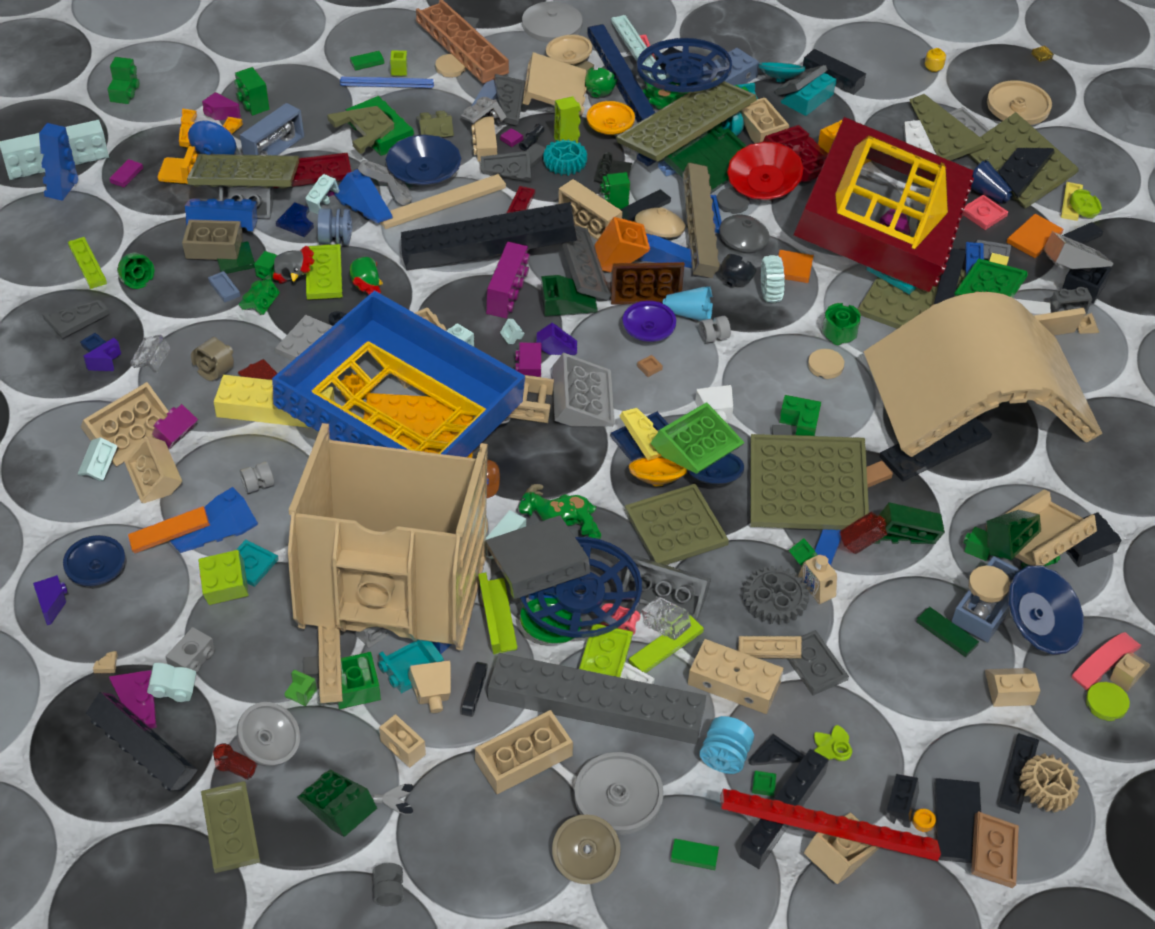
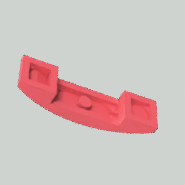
M1126 632L1121 633L1093 653L1074 672L1071 678L1088 691L1092 685L1101 680L1107 671L1120 662L1127 653H1134L1141 645Z

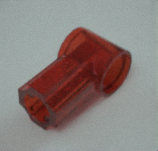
M219 744L213 750L215 767L219 771H229L246 780L254 775L258 763L233 751L229 744Z

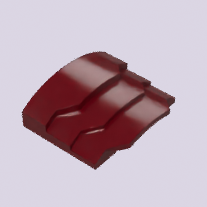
M800 125L766 135L763 142L785 145L801 158L804 167L801 181L807 182L818 178L828 152L822 149L813 138L809 137V133Z

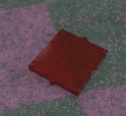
M264 359L254 364H249L248 367L238 371L240 377L272 380L278 374Z

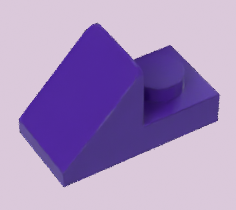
M112 338L85 354L83 357L86 368L89 371H114L112 359L121 355L119 343L115 338Z

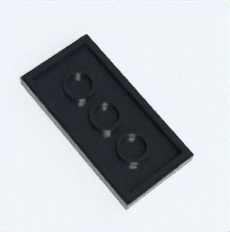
M936 778L934 782L936 839L938 840L941 852L939 860L972 863L975 814L978 811L981 812L980 782Z

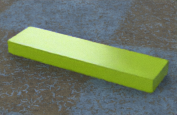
M85 237L69 241L68 246L89 288L93 289L107 284L106 278Z
M689 615L631 656L628 663L647 673L702 634L704 628Z

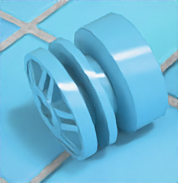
M728 716L716 717L710 724L707 737L700 749V757L707 766L725 774L739 773L743 769L747 753L751 749L754 733L746 723Z

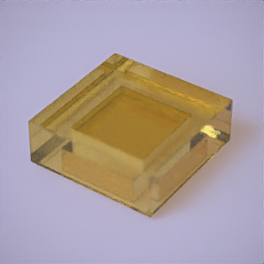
M1046 46L1032 49L1031 53L1039 62L1053 59L1054 55Z

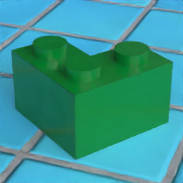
M114 57L110 65L112 81L107 89L110 102L129 104L140 84L136 74L137 67L134 64V59Z
M627 172L607 174V176H603V183L600 184L601 194L604 193L603 199L619 209L629 205L630 181Z
M785 395L779 423L797 426L796 436H815L821 402Z

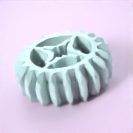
M765 256L761 263L760 273L763 299L770 303L780 302L784 295L785 285L783 262L779 256Z

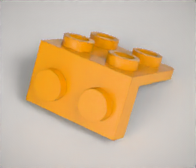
M188 147L184 159L166 157L159 171L158 181L188 184V175L198 157L195 147Z

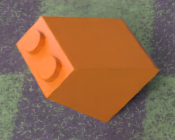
M613 217L595 243L596 254L603 271L611 272L613 263H632L649 252L650 247L644 224Z

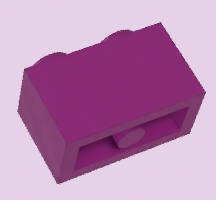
M519 343V350H516V361H519V363H516V371L527 376L541 377V343Z
M182 404L177 408H171L164 420L160 418L153 425L152 435L156 439L165 441L168 449L193 429L198 421Z

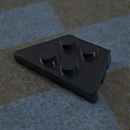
M1017 148L999 170V175L1012 189L1016 198L1022 195L1054 155L1055 151L1053 148Z

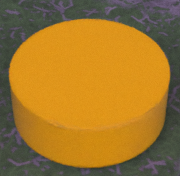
M928 809L917 810L912 819L914 827L921 832L931 831L936 822L934 813Z

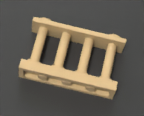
M525 375L523 402L508 417L548 423L550 404H545L546 394L552 395L554 379ZM528 392L539 393L538 403L527 401Z

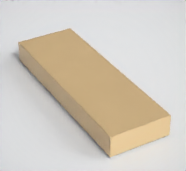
M739 636L738 651L755 658H801L802 638L801 636Z

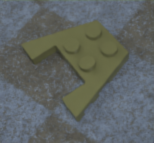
M378 106L327 115L328 121L335 128L351 122L363 135V137L352 141L353 147L360 154L365 152L366 147L374 145L375 140L383 138L394 129V122Z

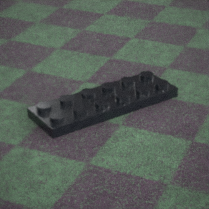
M975 417L912 457L901 450L899 443L880 452L879 457L904 482L991 439L992 433Z

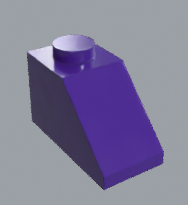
M553 322L537 332L536 343H541V350L547 354H577V340Z
M57 575L33 583L47 626L53 623L66 604L64 594L68 592L65 583H60Z

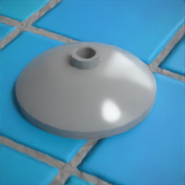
M260 702L250 706L241 715L237 724V739L241 749L251 760L265 766H277L288 761L297 751L300 743V730L295 718L287 709L275 703ZM261 736L265 738V742L261 740Z

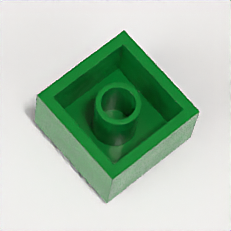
M250 67L235 72L236 97L239 102H242L245 110H248L252 116L270 110L266 83L255 69Z
M367 652L341 658L342 701L338 702L339 709L380 701V686L372 653Z

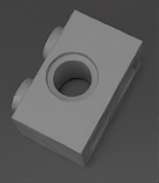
M192 627L165 656L167 664L174 667L189 668L197 673L201 665L215 651L213 639Z

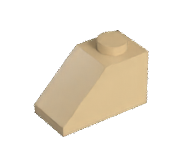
M1127 653L1115 666L1110 681L1128 692L1149 668L1150 664L1134 653Z

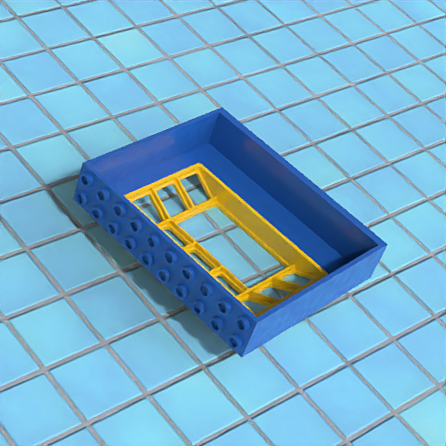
M375 290L272 378L273 405L318 432L322 423L329 424V435L333 441L423 452L426 448L442 449L438 454L467 457L523 402L525 375ZM366 351L384 368L373 379L355 362ZM348 367H351L366 383L355 395L337 378ZM391 373L455 411L425 438L364 402L361 398ZM330 383H333L349 401L341 406L320 392ZM356 405L372 414V416L364 420L349 411V409ZM462 414L476 416L467 426L452 424ZM380 419L396 430L389 435L374 426L373 423ZM443 431L460 432L450 442L435 440ZM401 434H405L419 442L420 445L413 449L397 438Z

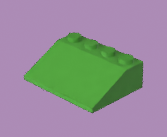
M706 402L660 429L652 440L651 445L662 457L697 474L736 450L745 442Z

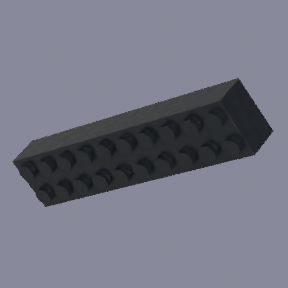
M571 202L401 232L402 258L407 271L499 255L503 253L507 242L528 246V249L577 241Z

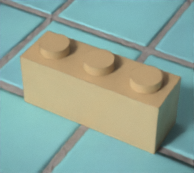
M481 117L474 124H471L472 134H475L472 135L473 144H476L473 145L474 155H477L478 162L481 161V156L497 155L494 117Z

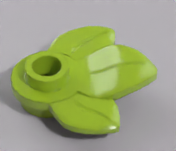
M836 725L831 735L820 732L814 733V740L818 746L814 750L815 752L829 760L847 761L850 759L852 748L848 743L849 735L842 727Z

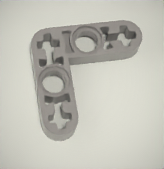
M362 160L358 166V170L362 174L388 183L396 201L401 205L405 206L411 202L412 196L404 181L397 179L387 167Z

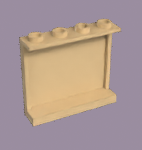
M533 52L527 67L522 103L529 105L531 98L555 105V100L573 96L580 103L581 111L579 115L582 116L584 112L583 104L586 98L584 95L587 88L585 87L586 70Z
M1045 489L1007 512L1010 513L1019 509L1040 514L1041 532L1015 556L1030 566L1045 565L1097 531L1094 514L1085 519L1051 502L1050 492Z

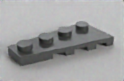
M495 74L494 83L498 103L506 115L502 122L518 125L525 81Z

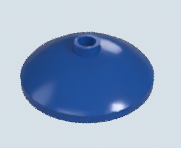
M198 121L188 131L189 142L192 147H195L198 154L234 155L237 146L232 134L215 122Z

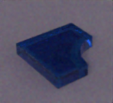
M294 202L276 221V226L305 238L314 228V223L307 218L309 207Z

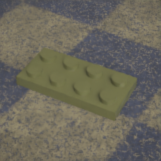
M243 781L201 791L214 872L218 873L260 863L246 782Z

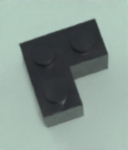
M1093 267L1089 272L1081 268L1070 269L1065 277L1062 289L1087 288L1092 297L1091 303L1094 304L1107 284L1112 268Z

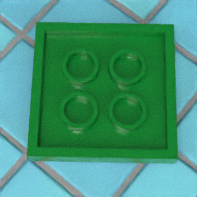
M978 258L956 290L955 297L974 292H992L1013 298L1027 278V271Z

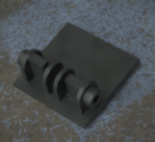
M606 152L603 154V159L600 158L594 181L603 182V176H607V174L627 172L629 178L632 163L612 160V154Z

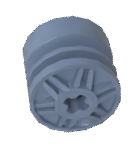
M319 209V245H331L333 237H336L337 244L341 245L343 238L344 245H349L352 236L350 210L344 209L342 217L341 209H337L336 217H333L331 209Z

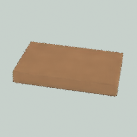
M979 811L975 814L971 874L1010 888L1016 886L1018 825Z

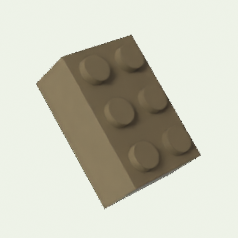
M188 220L182 242L185 258L237 259L243 239L240 221Z

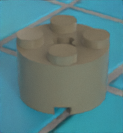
M212 337L191 352V361L193 366L197 365L199 368L197 372L203 378L213 381L233 368V350L229 345H225L216 337Z

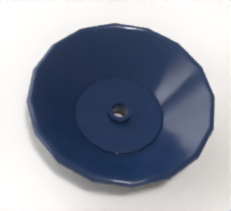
M424 134L409 136L398 141L389 149L385 160L388 170L397 179L409 184L428 185L450 178L459 170L462 158L459 149L451 141L439 136Z
M1042 565L1026 566L1017 572L1009 586L1008 603L1013 621L1022 636L1036 649L1051 655L1068 653L1078 645L1084 626L1081 604L1070 583L1058 572Z

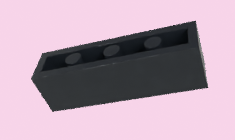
M813 49L804 57L803 66L805 70L826 65L827 71L824 73L836 79V87L854 95L864 86L866 73L816 49Z

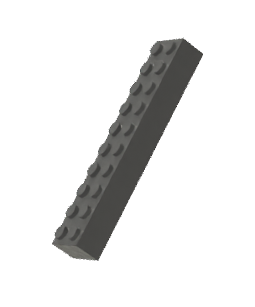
M503 653L498 654L488 686L490 702L543 713L551 710L557 716L696 745L707 696Z

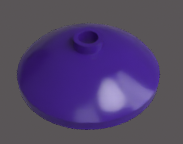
M641 301L626 309L623 314V327L628 334L638 340L646 342L659 341L669 337L674 332L676 316L668 306L662 303Z

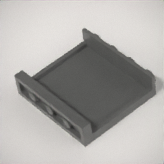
M560 515L485 540L488 557L493 556L510 584L511 595L514 599L590 574L588 556Z

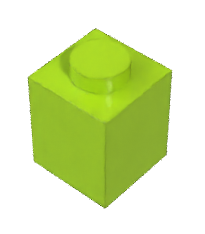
M391 50V75L407 76V51Z

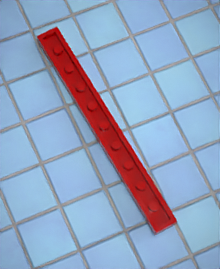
M723 788L720 794L721 809L935 861H938L941 855L938 840H934L931 837H922L906 831L901 832L886 826L881 827L869 824L866 821H856L845 816H835L824 811H815L800 805L794 806L779 800H770L758 795L741 793L737 790Z

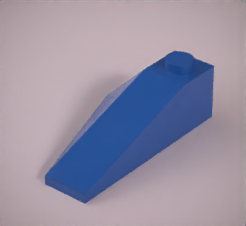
M358 169L347 173L338 186L339 193L334 192V196L342 205L351 206L352 210L362 212L363 216L376 223L393 218L370 177L362 174Z

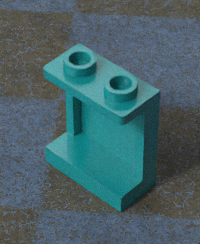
M417 639V641L387 656L383 651L380 652L378 666L382 673H387L392 687H397L402 694L413 688L408 675L410 666L443 662L444 658L431 641Z

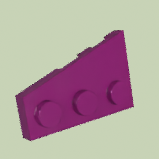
M151 670L109 676L119 700L151 729L157 728L155 697L147 693Z

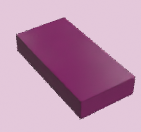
M128 159L109 178L110 183L124 188L143 169V165Z

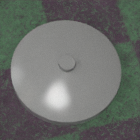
M547 1L532 5L524 12L522 27L530 37L539 41L550 42L560 36L578 35L582 29L583 19L581 13L575 7L562 2Z
M612 752L595 757L581 769L575 782L574 798L580 815L598 816L611 824L617 835H625L640 831L655 820L662 807L664 791L659 774L646 760L629 753Z

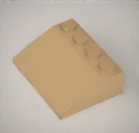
M148 382L85 418L82 421L81 428L90 441L101 437L117 445L111 461L117 467L127 460L146 436L155 438L152 435L153 425L160 418L164 420L167 417L168 410Z

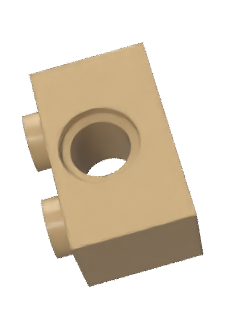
M396 714L379 727L381 742L409 768L426 755L425 741Z

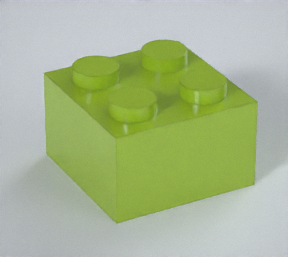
M239 550L198 559L202 592L208 605L249 596L244 560Z

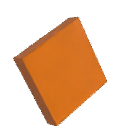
M779 250L778 256L783 262L785 280L809 283L814 255Z

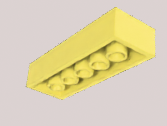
M223 375L214 399L216 417L310 428L297 418H293L287 412L273 405L272 380ZM326 387L320 392L335 402L333 387Z

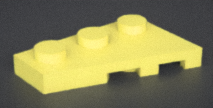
M637 408L622 411L619 415L647 460L662 457L651 445L652 440L658 433L653 427V423Z

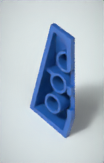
M646 234L650 250L637 260L654 263L684 262V267L692 268L690 249L656 235Z
M231 487L216 496L204 507L210 526L172 539L169 542L180 553L203 547L207 542L214 540L219 542L223 541V538L234 535L236 537L257 526L258 522L245 499L234 487Z

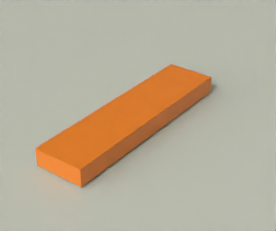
M202 506L128 534L131 549L135 554L210 526L206 509Z

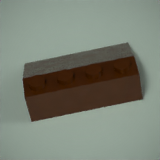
M613 263L610 276L611 305L635 304L641 301H655L663 304V299L667 295L682 292L685 263Z

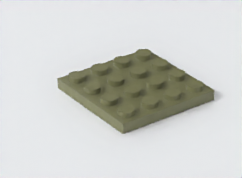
M696 484L637 501L624 507L626 515L652 561L668 565L729 544V539Z

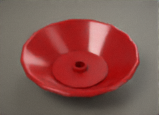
M760 142L750 144L739 150L730 160L727 174L730 184L739 193L752 199L769 200L782 197L793 191L802 179L804 167L801 158L791 148L780 143Z

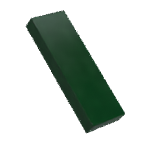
M930 606L917 618L916 622L964 657H967L979 644L977 639Z

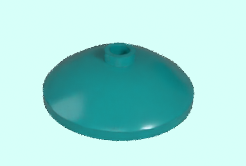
M761 62L758 64L762 72L767 76L776 78L778 82H785V79L795 78L805 71L804 66L778 62Z

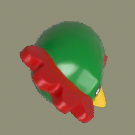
M361 257L354 260L349 270L353 284L361 291H366L369 295L374 290L381 293L379 285H382L383 282L379 278L377 262L370 257Z

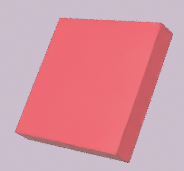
M982 195L967 204L962 215L986 230L1007 217L1008 211L985 195Z

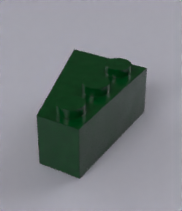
M1019 509L986 521L990 555L1012 560L1041 532L1040 514Z

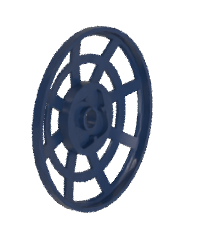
M674 38L657 42L643 50L637 60V71L644 81L656 88L672 92H696L710 89L724 82L732 70V59L725 49L712 42L696 38ZM683 46L682 53L664 56L659 51L670 47ZM689 46L707 49L712 52L707 56L689 53ZM653 53L659 58L654 62L652 68L643 65L646 58ZM719 55L727 66L717 69L712 59ZM661 63L666 64L665 70L657 68ZM709 64L712 70L703 71V66ZM642 70L651 72L656 81L647 77ZM727 71L722 77L713 81L717 73ZM657 74L666 75L667 78L661 80ZM703 75H711L708 80L701 79ZM670 82L680 83V86L672 85V84H668V83H670ZM689 83H699L697 85L687 86V84Z
M575 537L589 558V566L599 568L606 573L599 577L590 572V574L557 584L556 587L537 591L538 601L543 610L534 613L528 606L526 596L520 597V601L529 617L539 626L550 632L575 638L599 636L620 627L634 614L642 595V579L635 562L621 548L596 538ZM591 548L608 552L620 561L611 568L603 562L590 559ZM625 566L630 570L634 578L636 591L623 592V585L617 573ZM612 578L617 592H605L604 583ZM577 590H584L585 593H584V594H577L576 591H577ZM544 593L556 595L558 603L548 607L544 599ZM634 599L631 609L625 616L618 621L611 617L620 607L622 600ZM604 600H616L613 607L607 613L600 608ZM565 609L573 613L572 620L564 619L555 613ZM590 612L599 617L590 621H580L581 614ZM550 616L557 622L569 625L570 630L551 626L542 621L541 618ZM603 621L609 625L597 630L578 631L579 627L592 626Z

